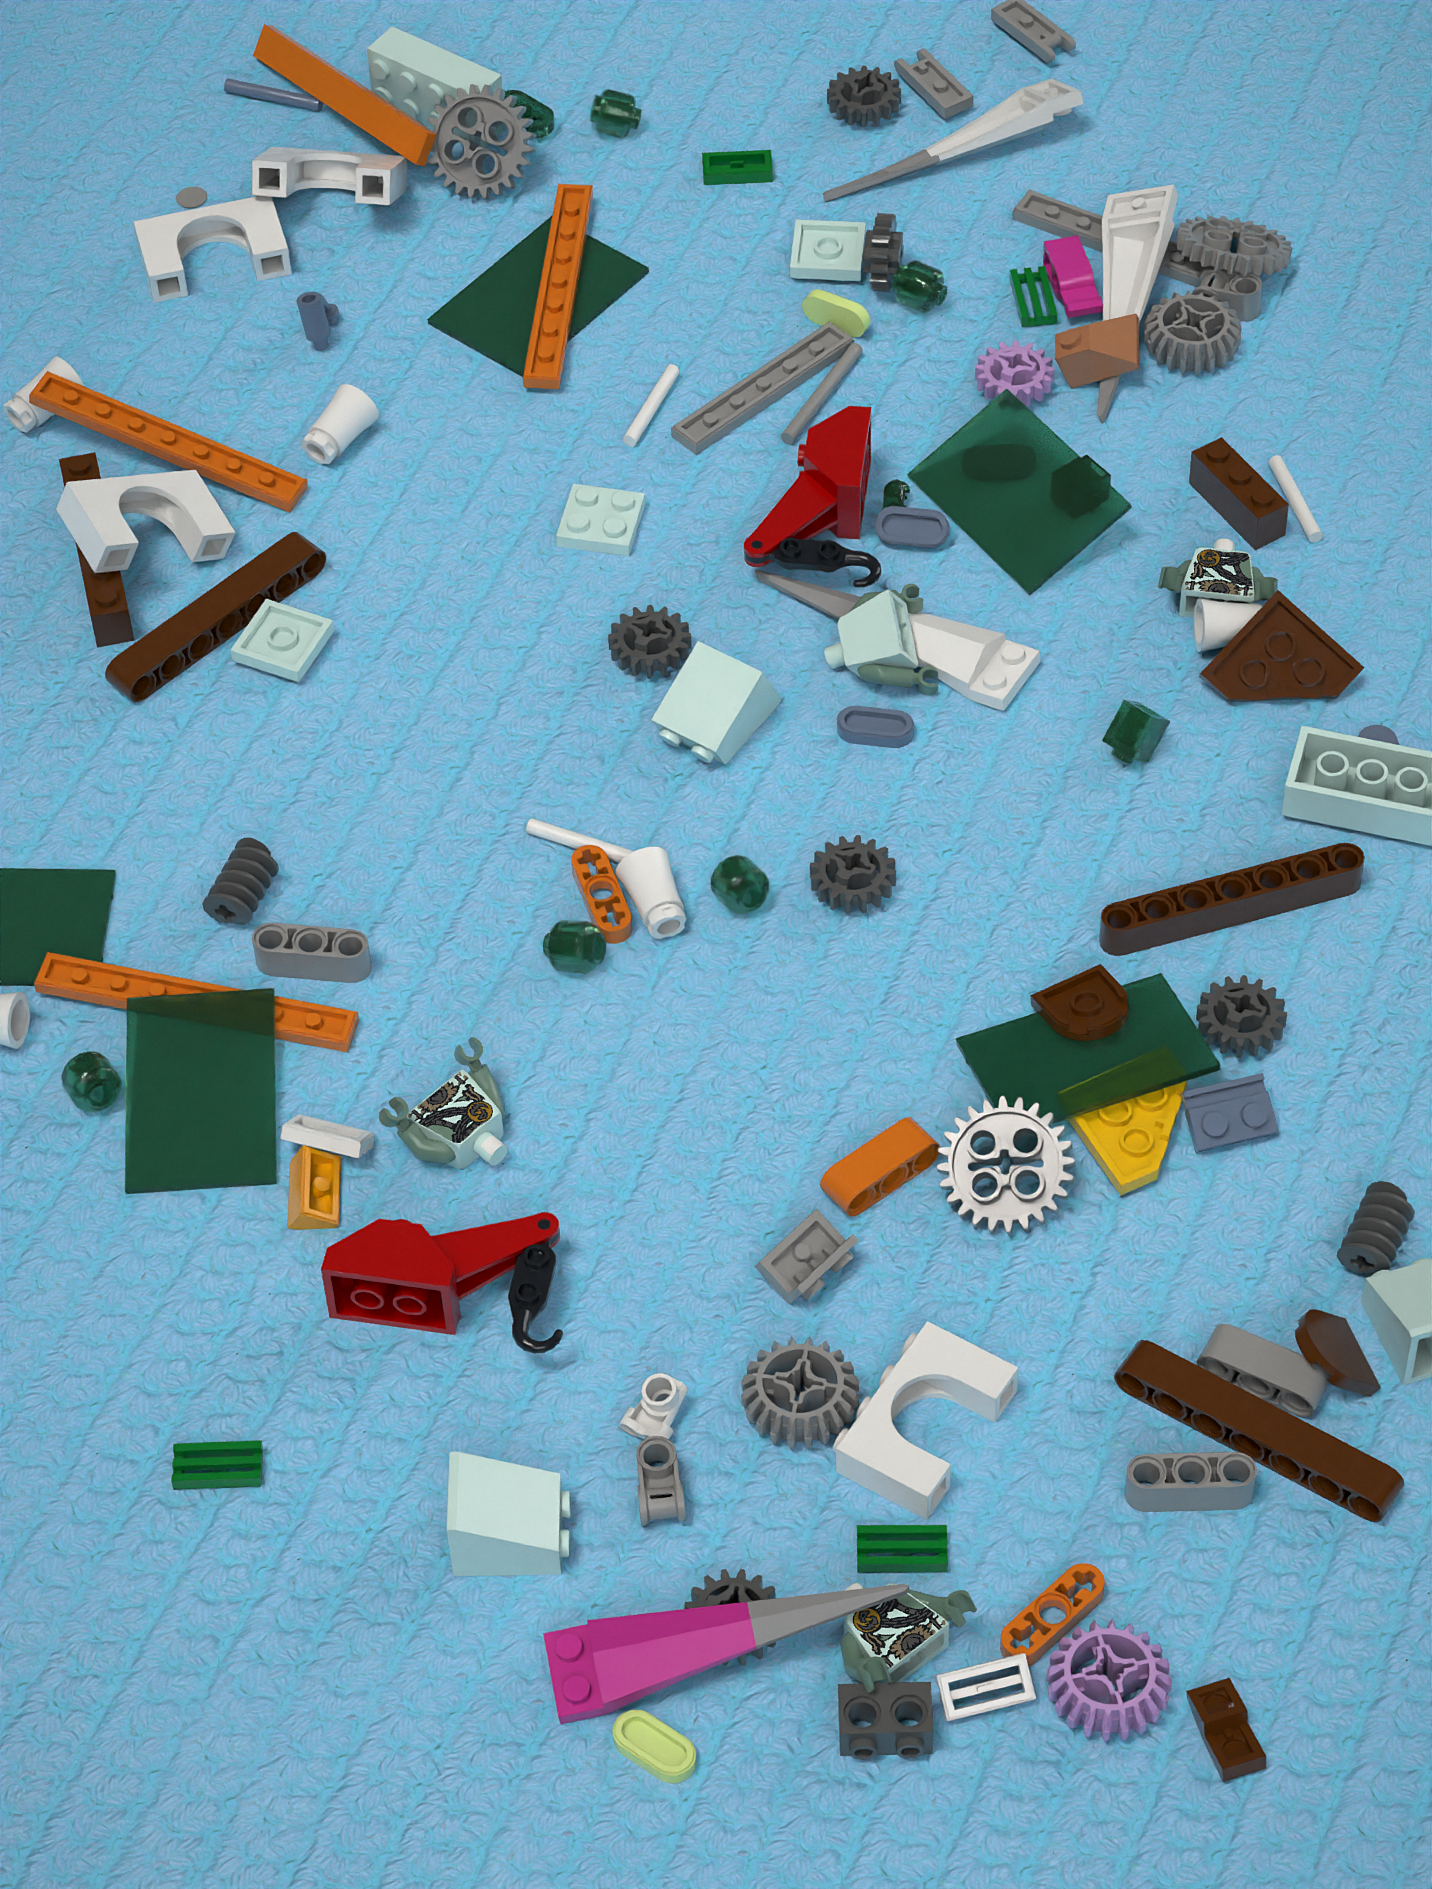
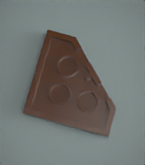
M1277 590L1207 665L1199 677L1226 702L1337 698L1365 667Z

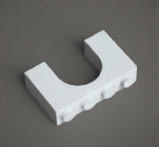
M270 147L252 160V195L287 198L293 192L301 189L338 188L355 191V203L391 205L407 191V159L403 156Z
M256 196L133 221L138 250L153 303L188 296L182 261L191 250L206 243L228 242L243 248L251 259L257 281L292 274L288 246L272 197Z
M197 470L67 482L56 508L94 573L128 570L139 542L122 516L124 513L144 514L164 523L175 534L192 562L224 559L236 533Z
M927 1321L918 1335L912 1333L903 1347L902 1357L895 1366L891 1364L886 1368L880 1379L879 1389L874 1396H867L862 1401L856 1414V1421L849 1430L844 1428L839 1433L833 1446V1452L836 1453V1472L928 1520L950 1488L951 1464L905 1440L893 1424L896 1416L902 1409L915 1401L927 1398H942L953 1401L995 1423L1017 1392L1018 1367Z

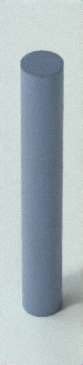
M229 78L226 79L224 84L225 92L318 112L323 107V102L314 96Z

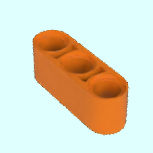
M903 1118L831 1166L823 1175L820 1181V1188L848 1216H857L931 1166L939 1156L938 1149L941 1146L913 1118Z

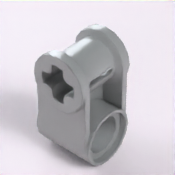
M1213 266L1206 267L1202 271L1200 285L1193 290L1192 295H1199L1202 291L1205 297L1210 298L1217 295L1219 302L1228 301L1229 308L1237 311L1240 321H1252L1259 317L1261 314L1262 281L1258 276L1251 273L1243 276L1240 272L1229 274L1225 269L1214 271Z
M663 1436L648 1437L639 1444L636 1454L641 1526L648 1525L650 1520L677 1518L679 1522L686 1521L682 1481L679 1479L675 1446L669 1439ZM654 1461H662L666 1463L660 1467H652L649 1465L651 1462Z

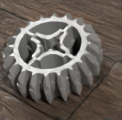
M1188 290L1186 295L1180 296L1174 292L1171 299L1161 298L1159 305H1152L1150 314H1147V319L1145 320L1144 341L1149 356L1156 358L1157 365L1166 364L1168 371L1176 368L1180 369L1182 375L1186 371H1193L1198 375L1201 370L1212 374L1215 367L1224 369L1227 361H1233L1234 355L1241 344L1242 326L1240 325L1237 311L1229 308L1228 301L1219 302L1217 295L1209 298L1205 297L1203 291L1199 295H1192Z
M791 1336L788 1346L784 1347L774 1341L771 1346V1353L760 1349L757 1361H749L747 1375L743 1376L741 1382L743 1391L741 1403L744 1410H746V1418L749 1424H756V1431L759 1436L770 1433V1440L773 1445L782 1439L787 1440V1446H789L790 1450L793 1449L796 1442H804V1445L810 1450L813 1440L816 1439L827 1445L830 1440V1433L838 1436L844 1429V1424L852 1423L854 1411L859 1406V1394H857L859 1392V1380L854 1375V1367L851 1361L844 1362V1355L841 1349L830 1353V1346L827 1341L818 1347L813 1346L810 1336L804 1344H797ZM802 1385H805L804 1392H801ZM796 1394H800L798 1401H796Z

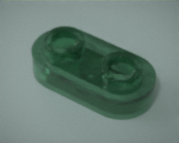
M505 91L504 100L510 95L517 98L514 108L518 106L526 107L527 110L521 118L533 120V123L526 128L527 132L536 134L535 138H543L554 130L555 123L552 109L522 91Z

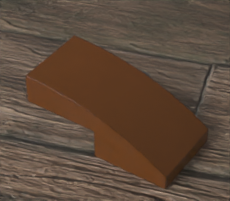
M1230 1678L1186 1691L1197 1727L1223 1782L1266 1769V1755L1248 1724L1247 1709Z

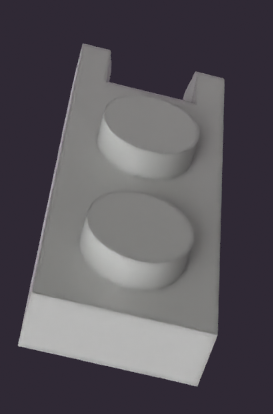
M1007 0L991 9L992 21L1047 63L1055 60L1053 48L1060 45L1068 52L1076 48V42L1069 34L1024 0Z
M923 48L917 51L919 61L911 65L907 64L902 58L894 61L895 70L944 119L973 107L974 96L926 49Z

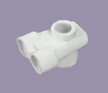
M658 1373L645 1380L641 1390L643 1398L635 1409L632 1407L628 1408L619 1423V1427L631 1436L644 1440L651 1436H663L670 1439L674 1432L670 1426L679 1411L688 1387L683 1382L667 1374Z

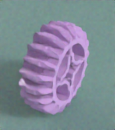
M1113 1618L1108 1623L1107 1628L1101 1629L1093 1620L1089 1625L1088 1633L1076 1626L1072 1633V1639L1062 1637V1640L1059 1642V1650H1053L1050 1656V1667L1047 1669L1046 1682L1050 1685L1048 1687V1697L1051 1702H1056L1055 1712L1057 1716H1068L1067 1724L1070 1730L1082 1724L1084 1726L1083 1733L1086 1738L1090 1737L1094 1731L1101 1732L1105 1743L1110 1739L1111 1733L1117 1732L1120 1738L1125 1741L1129 1737L1130 1728L1142 1735L1146 1730V1722L1156 1724L1159 1720L1160 1710H1165L1168 1705L1169 1696L1167 1694L1171 1691L1172 1679L1169 1676L1170 1664L1168 1659L1162 1658L1163 1650L1160 1644L1150 1645V1636L1147 1631L1135 1636L1134 1627L1131 1623L1124 1630L1116 1629V1623ZM1095 1659L1093 1665L1082 1668V1673L1074 1674L1082 1664ZM1145 1686L1139 1695L1123 1703V1698L1126 1695L1136 1692L1138 1687Z

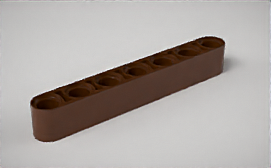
M298 532L286 535L112 659L105 671L107 682L134 702L145 700L244 629L265 599L280 603L315 578L325 566L327 557L325 552Z
M1339 843L1114 902L1107 905L1101 913L1100 947L1110 955H1127L1352 895L1361 886L1365 860L1364 852L1354 844Z
M1138 1341L1114 1375L1117 1385L1128 1395L1226 1447L1250 1456L1253 1461L1370 1522L1382 1521L1404 1487L1402 1476L1391 1466L1151 1341Z

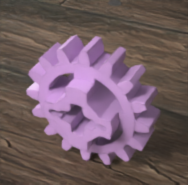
M1014 340L1012 346L1007 347L1004 342H999L998 350L988 347L986 356L979 355L978 365L975 366L977 390L985 391L984 398L986 400L996 397L998 406L1007 401L1010 402L1011 408H1015L1017 402H1023L1028 407L1032 398L1041 402L1043 400V393H1050L1051 384L1054 383L1052 358H1044V349L1033 351L1032 343L1021 347L1019 342Z

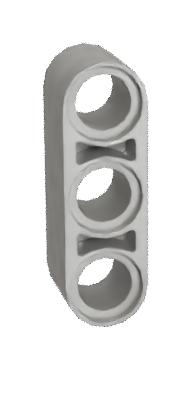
M266 923L255 929L252 935L256 965L259 971L265 975L358 983L365 980L372 971L368 939L365 934L357 930Z
M1219 1324L1216 1326L1197 1360V1366L1299 1417L1312 1416L1329 1384L1326 1379L1331 1376L1317 1361L1311 1365L1304 1355L1229 1324Z
M1240 1452L1138 1455L1131 1459L1127 1465L1124 1496L1131 1508L1141 1512L1243 1509L1253 1500L1257 1467L1250 1456ZM1229 1479H1238L1242 1482L1234 1483L1229 1481ZM1185 1480H1193V1481H1195V1482H1197V1483H1196V1484H1187V1483H1185L1184 1481H1185ZM1147 1481L1152 1483V1485H1142L1138 1482Z

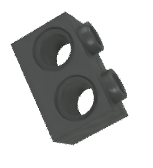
M931 1682L873 1683L875 1690L870 1693L866 1692L863 1683L838 1684L840 1756H851L855 1759L866 1760L876 1755H898L902 1758H917L923 1754H933ZM904 1719H913L918 1724L905 1726L899 1722ZM865 1720L872 1724L867 1727H857L853 1723Z

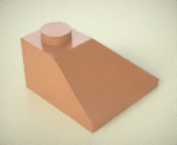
M1137 313L1087 324L1055 334V360L1071 389L1139 369V317Z

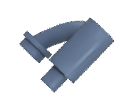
M306 292L300 295L296 302L307 340L313 342L315 350L322 351L329 346L327 341L331 334L329 326L337 322L339 310L335 304L328 303L320 293Z

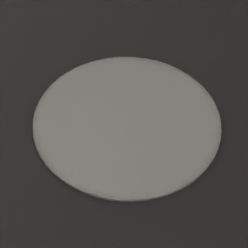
M199 187L184 188L176 196L177 203L186 208L198 207L207 200L206 191Z

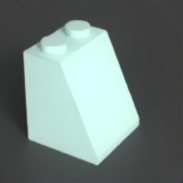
M698 641L651 721L660 731L658 736L670 745L679 747L682 743L692 748L690 752L702 761L711 763L714 759L726 765L777 708L782 699L763 672Z
M1422 1258L1409 1266L1392 1271L1381 1270L1365 1278L1361 1303L1402 1385L1432 1377V1259Z
M450 1452L447 1537L453 1576L561 1575L562 1557H570V1531L562 1530V1518L571 1517L570 1491H562L560 1473L462 1452Z

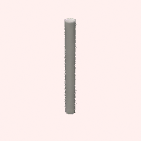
M850 344L783 431L781 439L784 443L793 444L863 352L859 344Z

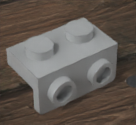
M816 1209L754 1267L788 1304H791L800 1295L807 1301L825 1284L820 1277L829 1268L836 1274L854 1257L849 1249L859 1240L854 1234L845 1240L819 1210Z

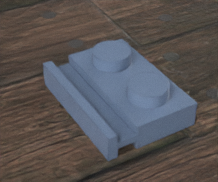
M1263 1073L1183 1091L1180 1094L1181 1101L1183 1100L1186 1110L1185 1116L1195 1153L1275 1135L1279 1132L1269 1093L1265 1089Z

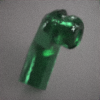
M898 479L888 482L883 491L882 509L890 506L907 507L904 505V500L907 499L905 493H910L909 485Z

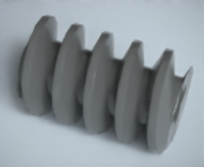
M254 838L238 840L235 849L232 850L228 861L217 876L215 884L212 885L208 896L205 897L202 903L203 910L209 916L224 923L245 925L250 922L253 917L252 913L257 910L259 901L266 894L265 889L270 887L272 877H275L279 871L277 862L271 857V852L263 843Z
M1378 1181L1371 1183L1367 1187L1359 1209L1354 1215L1353 1222L1349 1225L1347 1235L1342 1240L1341 1248L1337 1251L1336 1258L1349 1270L1373 1275L1378 1271L1391 1269V1262L1396 1258L1397 1249L1402 1245L1403 1236L1408 1232L1409 1223L1415 1215L1412 1205L1407 1202L1405 1193L1398 1186L1391 1182Z

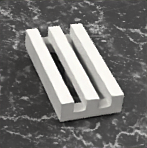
M298 1114L282 1125L280 1139L360 1158L362 1154L367 1153V1150L373 1148L375 1134L370 1131Z
M1025 1653L934 1675L940 1692L938 1694L943 1705L945 1721L1036 1699ZM1018 1665L1019 1673L954 1690L949 1689V1682ZM1022 1683L1024 1690L1022 1692L954 1709L952 1700Z

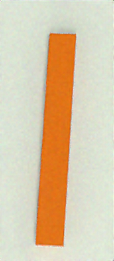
M264 24L253 54L254 57L415 165L425 166L435 141L436 133L274 26Z
M558 184L524 369V388L560 389L593 199V185Z
M49 371L44 374L29 394V403L187 470H197L201 476L291 513L307 490V479Z
M47 952L34 982L35 990L38 993L347 1053L359 1022V1015L356 1011Z

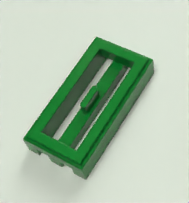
M771 150L702 153L704 185L773 182Z
M1039 266L1038 272H1032L1031 267L1024 268L1023 274H1018L1017 269H1011L1009 279L1021 327L1057 324V311L1045 266ZM1035 282H1039L1047 316H1043ZM1024 283L1027 285L1034 317L1030 318L1021 284Z
M262 1440L173 1444L174 1459L172 1461L173 1474L171 1477L173 1490L262 1486ZM253 1468V1471L226 1472L227 1469ZM186 1470H210L209 1473H183Z
M857 1525V1572H948L947 1525ZM866 1553H893L894 1556H866ZM911 1553H938V1556L910 1555Z

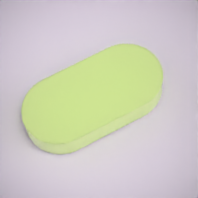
M812 290L802 302V309L812 322L823 326L830 321L851 337L863 335L871 323L870 316L862 305L824 290Z
M643 1710L626 1711L615 1720L612 1730L613 1742L620 1754L666 1783H680L693 1774L696 1768V1751L688 1738Z

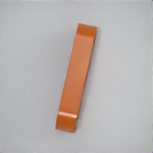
M595 845L579 847L573 852L571 857L572 874L598 937L606 943H621L627 940L632 933V917L606 852ZM591 862L593 866H596V875L591 876L589 867L585 863ZM597 889H608L612 892L610 897L602 900L591 896L592 892ZM613 912V918L618 926H612L608 922L607 913Z
M1080 1563L1070 1567L1003 1628L1000 1643L1002 1657L1025 1653L1028 1666L1037 1662L1101 1603L1105 1584L1102 1572L1097 1567L1087 1563ZM1076 1582L1081 1585L1090 1582L1092 1584L1091 1592L1085 1588L1081 1589L1074 1596V1603L1072 1604L1070 1598L1075 1594ZM1046 1607H1057L1065 1613V1618L1059 1623L1051 1624L1045 1622L1040 1617V1612ZM1031 1626H1033V1628L1035 1629V1632L1032 1635ZM1031 1635L1028 1649L1023 1645L1016 1649L1013 1647L1014 1638L1022 1642Z

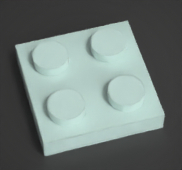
M796 219L790 261V278L861 281L866 222Z
M573 484L556 534L557 547L630 556L646 504L645 493Z
M265 599L231 648L232 661L300 682L335 631L333 620Z

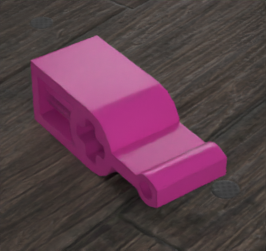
M1079 236L1044 241L1043 266L1046 268L1047 276L1058 300L1061 299L1066 316L1072 318L1103 312V302L1095 288L1093 271Z

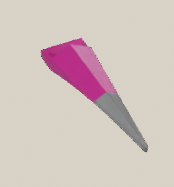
M898 1584L587 1620L585 1625L543 1633L560 1724L609 1714L645 1696L731 1659L824 1623L904 1596L910 1591L909 1585Z

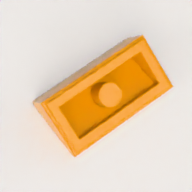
M303 1145L291 1159L287 1222L289 1229H330L338 1227L341 1156Z

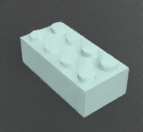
M393 26L367 48L372 92L433 130L435 126L428 121V118H439L440 114L436 111L435 106L439 105L446 108L448 106L445 100L446 95L458 99L457 88H463L468 95L470 84L478 85L480 93L484 84L492 86L493 94L498 88L503 89L501 74ZM474 109L470 110L465 118L466 125L469 128L473 127L478 119ZM505 123L498 126L496 137L506 129ZM457 127L453 129L454 134L479 144V147L485 148L490 144L482 140L481 137L470 135Z
M1301 726L1285 784L1282 815L1432 846V752Z

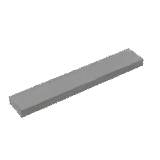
M1028 190L1013 209V220L1061 238L1078 235L1083 246L1103 253V216L1032 190ZM1169 241L1158 273L1194 287H1199L1200 275L1206 267H1202L1200 261H1189L1190 256H1182V251L1176 249L1177 244Z
M829 321L671 427V437L692 453L698 455L838 360L850 344L854 343V338Z

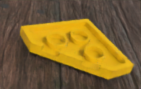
M1167 1048L1058 1095V1107L1120 1196L1157 1180L1182 1104L1180 1094L1186 1091L1188 1077Z

